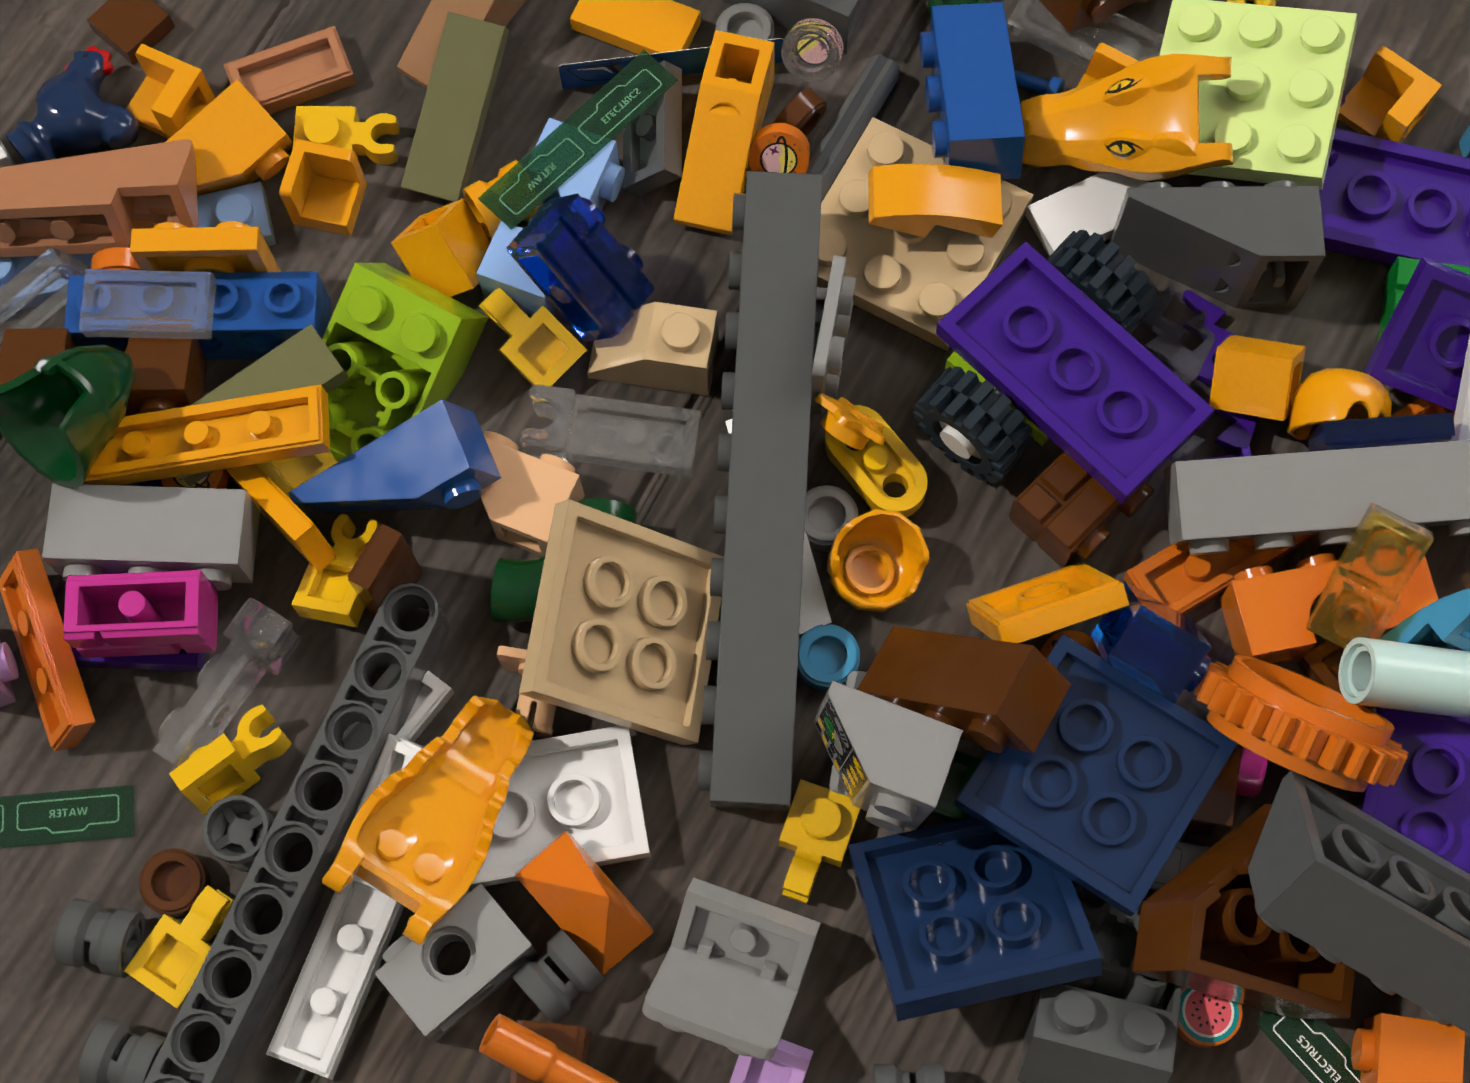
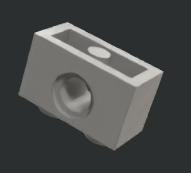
M480 883L471 892L469 890L466 892L463 899L432 930L423 944L417 945L404 935L396 940L382 955L386 963L374 974L423 1035L436 1042L512 977L511 974L523 963L531 961L539 953ZM455 941L467 943L470 948V959L465 969L455 975L441 974L438 969L437 960L442 948Z

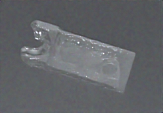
M534 385L529 389V396L533 401L535 414L554 421L546 428H527L521 432L520 443L523 453L540 459L542 454H551L568 463L569 461L693 477L702 423L701 411L588 395H576L574 389L545 385Z
M249 598L223 632V635L230 644L222 655L219 653L215 654L203 666L197 678V690L184 708L178 707L166 717L158 732V740L160 741L152 751L177 768L195 750L208 745L219 737L268 670L274 675H278L300 645L303 637L292 630L293 624L259 601Z

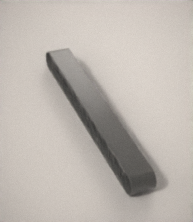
M414 583L399 585L392 589L382 601L144 1083L232 1082L323 895L326 886L322 883V878L338 854L389 733L396 735L404 726L424 685L422 680L427 671L431 672L447 639L449 631L448 617L433 593L423 585ZM418 608L430 610L429 619L422 628L411 632L401 630L402 619L408 612ZM391 664H399L401 666L400 679L393 687L381 691L372 689L374 676L380 669ZM355 722L372 724L371 738L366 745L355 750L345 749L342 738L348 726ZM330 782H341L343 793L337 805L329 810H317L315 799L320 788ZM299 842H311L313 854L308 865L300 871L288 872L286 857L289 850ZM279 902L283 913L280 924L272 932L260 935L256 929L257 914L268 903ZM247 963L252 975L250 986L245 993L238 997L230 998L225 985L227 975L237 965ZM215 1026L220 1034L219 1049L211 1059L206 1062H200L195 1054L196 1038L207 1027Z

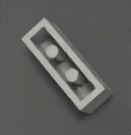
M52 483L42 559L62 576L65 582L68 576L201 570L208 578V582L211 581L218 591L231 589L232 582H253L260 509L245 489L88 484L71 489Z

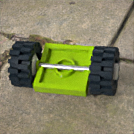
M1079 230L1077 233L1073 231L1048 257L1047 261L1131 335L1156 306L1157 299L1154 298L1156 295L1155 288L1146 284L1150 278L1144 270H1136L1133 266L1137 262L1130 255L1124 258L1119 253L1120 246L1111 241L1106 245L1103 236L1095 232L1090 236L1087 230ZM955 351L947 359L946 370L913 406V409H915L913 412L914 418L920 421L918 426L922 432L932 436L929 441L936 448L941 447L946 451L944 456L951 462L954 460L958 461L963 471L968 474L973 471L977 479L982 481L987 479L990 483L1000 481L1031 447L1034 440L1043 446L1049 439L1043 431L1011 403L1012 401L994 388V385L982 377Z

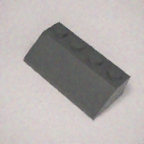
M1290 771L1282 778L1248 866L1255 899V909L1258 916L1274 931L1282 934L1288 932L1315 947L1331 963L1337 965L1343 963L1367 976L1383 992L1389 995L1397 993L1422 1007L1438 1023L1443 1025L1450 1023L1470 1034V874L1300 774Z

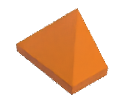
M567 830L515 873V877L602 975L607 973L654 933L653 928Z

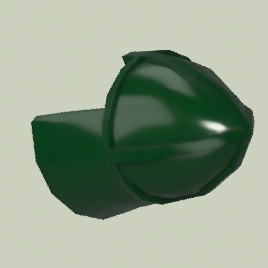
M107 345L79 346L54 356L41 358L34 363L33 369L0 385V433L19 456L44 477L57 485L71 489L83 485L94 462L107 443L114 437L115 429L125 417L131 388L135 379L130 355Z

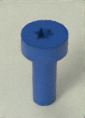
M1014 69L1016 83L1019 87L1041 95L1057 94L1064 90V79L1053 76L1048 81Z

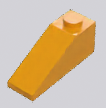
M238 79L166 141L171 142L184 139L192 141L195 150L197 196L251 184L259 177L266 181L276 175L288 163L290 156L287 152L293 148V142L287 133Z

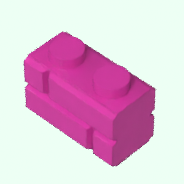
M201 570L67 577L63 628L64 640L73 648H76L85 658L178 654L181 649H184L187 653L216 652L218 590L211 581L208 582V578Z

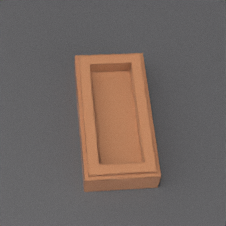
M335 26L223 64L230 84L238 79L269 115L357 84Z

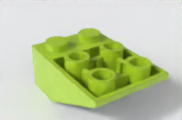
M354 263L322 338L350 378L328 393L330 452L338 461H341L442 399L446 401L463 375L489 317L386 263Z

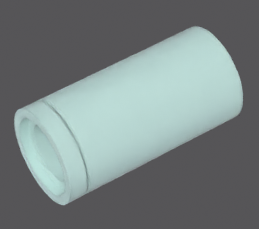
M1365 637L1352 639L1344 649L1339 664L1338 680L1340 691L1347 702L1356 705L1470 719L1469 651Z

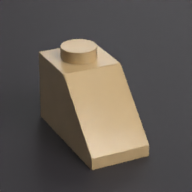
M652 302L599 317L587 372L588 378L709 396L719 344L718 312L709 309Z

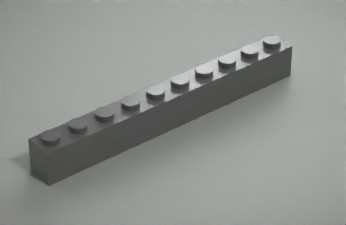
M747 171L746 193H734L732 231H744L742 252H730L729 290H740L739 312L727 311L725 349L736 350L735 372H723L721 410H733L732 433H719L717 464L718 471L729 472L728 495H716L714 509V533L726 534L724 558H712L710 575V596L722 597L720 622L708 621L706 660L718 661L717 686L704 685L702 725H714L713 751H700L698 790L710 791L711 808L789 812L812 393L811 377L814 354L823 175Z

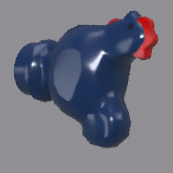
M91 46L86 51H76L74 53V60L65 66L64 72L43 83L38 90L36 98L37 115L31 123L25 120L18 121L16 123L17 127L5 135L25 163L56 159L57 154L62 151L86 154L95 152L104 146L112 149L127 148L136 141L140 125L133 113L127 108L104 101L98 94L105 76L112 74L114 71V67L110 63L111 54L107 50H99L98 47Z

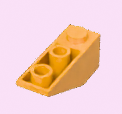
M715 30L700 83L673 218L675 224L733 235L734 193H744L746 187L747 171H750L749 154L755 134L762 127L775 79V42Z

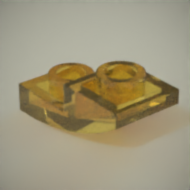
M1372 502L1336 564L1309 618L1307 630L1343 648H1346L1348 643L1356 637L1380 639L1401 605L1400 594L1434 541L1432 531Z

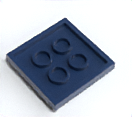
M1062 634L1047 660L1071 685L1035 753L1004 748L1002 753L988 751L957 798L955 806L1131 917L1137 911L1238 743L1193 713L1117 670L1110 662Z
M965 818L848 845L851 866L897 1022L1102 975V957L1072 880L976 818Z

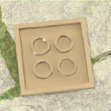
M872 117L821 203L817 287L828 288L834 255L847 257L845 276L856 278L853 305L949 351L950 346L936 334L937 323L994 271L1022 222L1027 206L1032 202L1033 194L1001 179L1003 226L992 238L940 225H935L925 238L869 224L868 173L873 166L891 164L945 165L944 158L933 157L932 145Z
M570 499L556 503L519 694L680 745L698 743L702 722L704 685L708 686L712 661L706 660L708 621L718 622L722 597L710 596L712 558L724 557Z

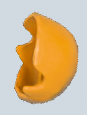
M1326 368L1311 373L1294 390L1287 432L1297 440H1306L1311 428L1316 424L1323 426L1331 439H1338L1351 425L1362 428H1380L1390 419L1392 402L1383 384L1369 374L1344 368Z
M874 509L853 518L841 528L833 539L827 557V572L830 575L829 582L837 596L857 610L885 612L906 602L907 598H910L916 592L923 572L929 563V550L920 527L903 514Z

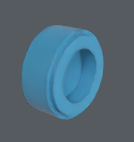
M822 624L809 629L800 638L797 672L803 682L809 687L827 692L832 681L846 685L847 676L850 672L858 671L860 661L859 646L853 635L846 629L833 624L825 626Z

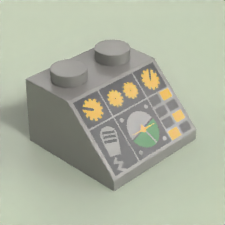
M832 681L814 719L815 726L852 805L867 811L865 819L868 822L885 830L903 833L905 826L916 830L936 808L963 730Z

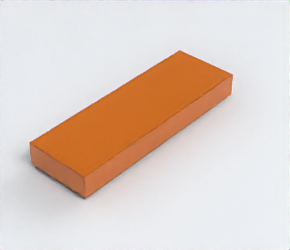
M39 549L16 551L0 577V592L50 746L54 752L76 748L96 721L71 646L64 640V625Z

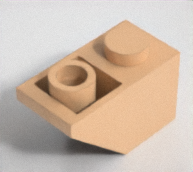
M485 431L483 435L501 476V479L483 488L481 496L495 535L499 540L539 556H544L546 554L555 504L568 499L578 502L585 496L580 475L575 473L576 469L574 466L557 456L542 454L540 459L518 451V445L509 438L496 432Z

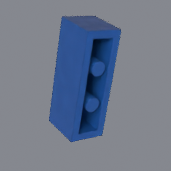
M1003 2L931 6L930 31L920 32L919 48L921 68H932V76H926L925 80L927 112H938L939 121H932L931 125L933 157L944 158L945 165L1001 174V179L1020 178L1025 132Z

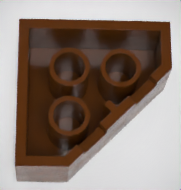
M1273 803L1264 804L1142 902L1132 972L1292 1019H1350L1355 970L1343 963L1340 965L1331 963L1315 947L1288 932L1282 934L1274 931L1263 922L1256 912L1248 866Z

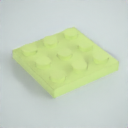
M1172 0L1159 56L1174 53L1232 57L1230 78L1199 81L1200 143L1220 142L1232 144L1233 165L1210 167L1188 174L1261 183L1287 180L1297 183L1298 186H1319V189L1323 190L1357 30V13L1212 0Z

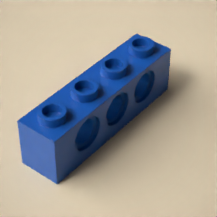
M317 271L69 275L64 328H68L76 347L107 345L125 352L131 328L194 327L206 360L260 359L310 324H312L322 339L331 319L332 301Z

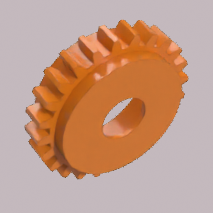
M1236 655L1229 666L1218 661L1215 663L1208 661L1193 691L1198 701L1208 705L1207 709L1210 711L1207 715V720L1219 732L1248 750L1284 768L1336 788L1353 792H1364L1369 783L1375 785L1377 782L1385 787H1388L1389 784L1394 786L1408 758L1409 752L1402 749L1400 743L1390 739L1395 729L1393 724L1367 706L1347 702L1342 693L1315 680L1257 658Z

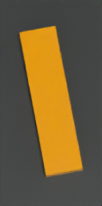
M320 384L125 416L115 429L114 437L107 443L94 462L83 484L121 486L330 452L328 393Z

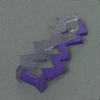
M1169 286L1156 298V306L1141 322V324L1158 334L1157 337L1145 344L1144 347L1156 358L1171 365L1174 368L1173 373L1189 387L1196 380L1212 386L1213 359L1216 356V349L1230 335H1234L1216 326L1224 318L1226 311L1194 292L1186 290L1184 291L1182 301L1198 316L1186 321L1182 327L1162 316V313L1174 299L1176 288ZM1188 331L1204 340L1194 351L1179 344ZM1210 396L1205 400L1208 404L1210 401ZM1215 409L1214 413L1233 423L1216 438L1215 443L1233 451L1234 455L1196 459L1194 452L1204 444L1205 439L1193 435L1170 460L1174 463L1176 461L1252 456L1249 444L1258 417Z

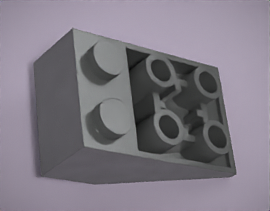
M1287 180L1270 182L1264 186L1235 187L1234 184L1226 181L1209 182L1200 187H1172L1165 182H1149L1137 188H1127L1110 242L1112 241L1120 246L1119 253L1124 258L1130 255L1138 264L1234 308L1297 307L1326 256L1319 186H1298L1297 183Z
M1072 880L1102 957V975L1034 990L1026 1024L1017 1081L1024 1083H1168L1173 1073L1182 986L1132 972L1141 905L1152 894L1147 893L1135 914L1129 917Z

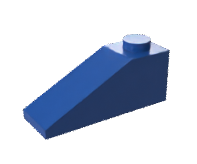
M442 399L288 493L294 504L326 513L457 509L477 501L483 494L482 489L501 479V476L475 413Z

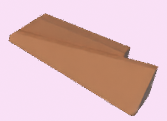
M189 139L0 167V258L91 254L111 247L130 248L132 229L153 228L155 225L164 222L179 223L188 228H198L199 225L195 150L192 141Z

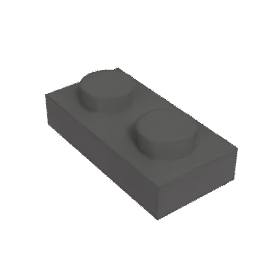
M665 60L647 69L661 81L662 86L623 120V167L625 168L623 189L638 196L645 195L682 177V69ZM647 71L641 72L624 87V98L626 97V101L628 100L629 104L625 105L623 103V106H625L623 108V118L660 86V83ZM634 77L624 81V85H626ZM637 88V89H638V93H639V92H641V93H640V94H636V91H637V90H635V91H633V90Z

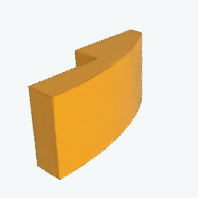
M940 164L873 166L868 173L869 224L924 238L935 225L992 238L1003 226L1001 174L980 169Z

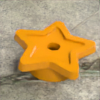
M819 393L814 398L816 402L828 410L820 424L839 441L858 450H863L870 439L879 445L884 444L886 437L882 432L885 426L862 413L847 399L840 397L839 400H836L823 393Z

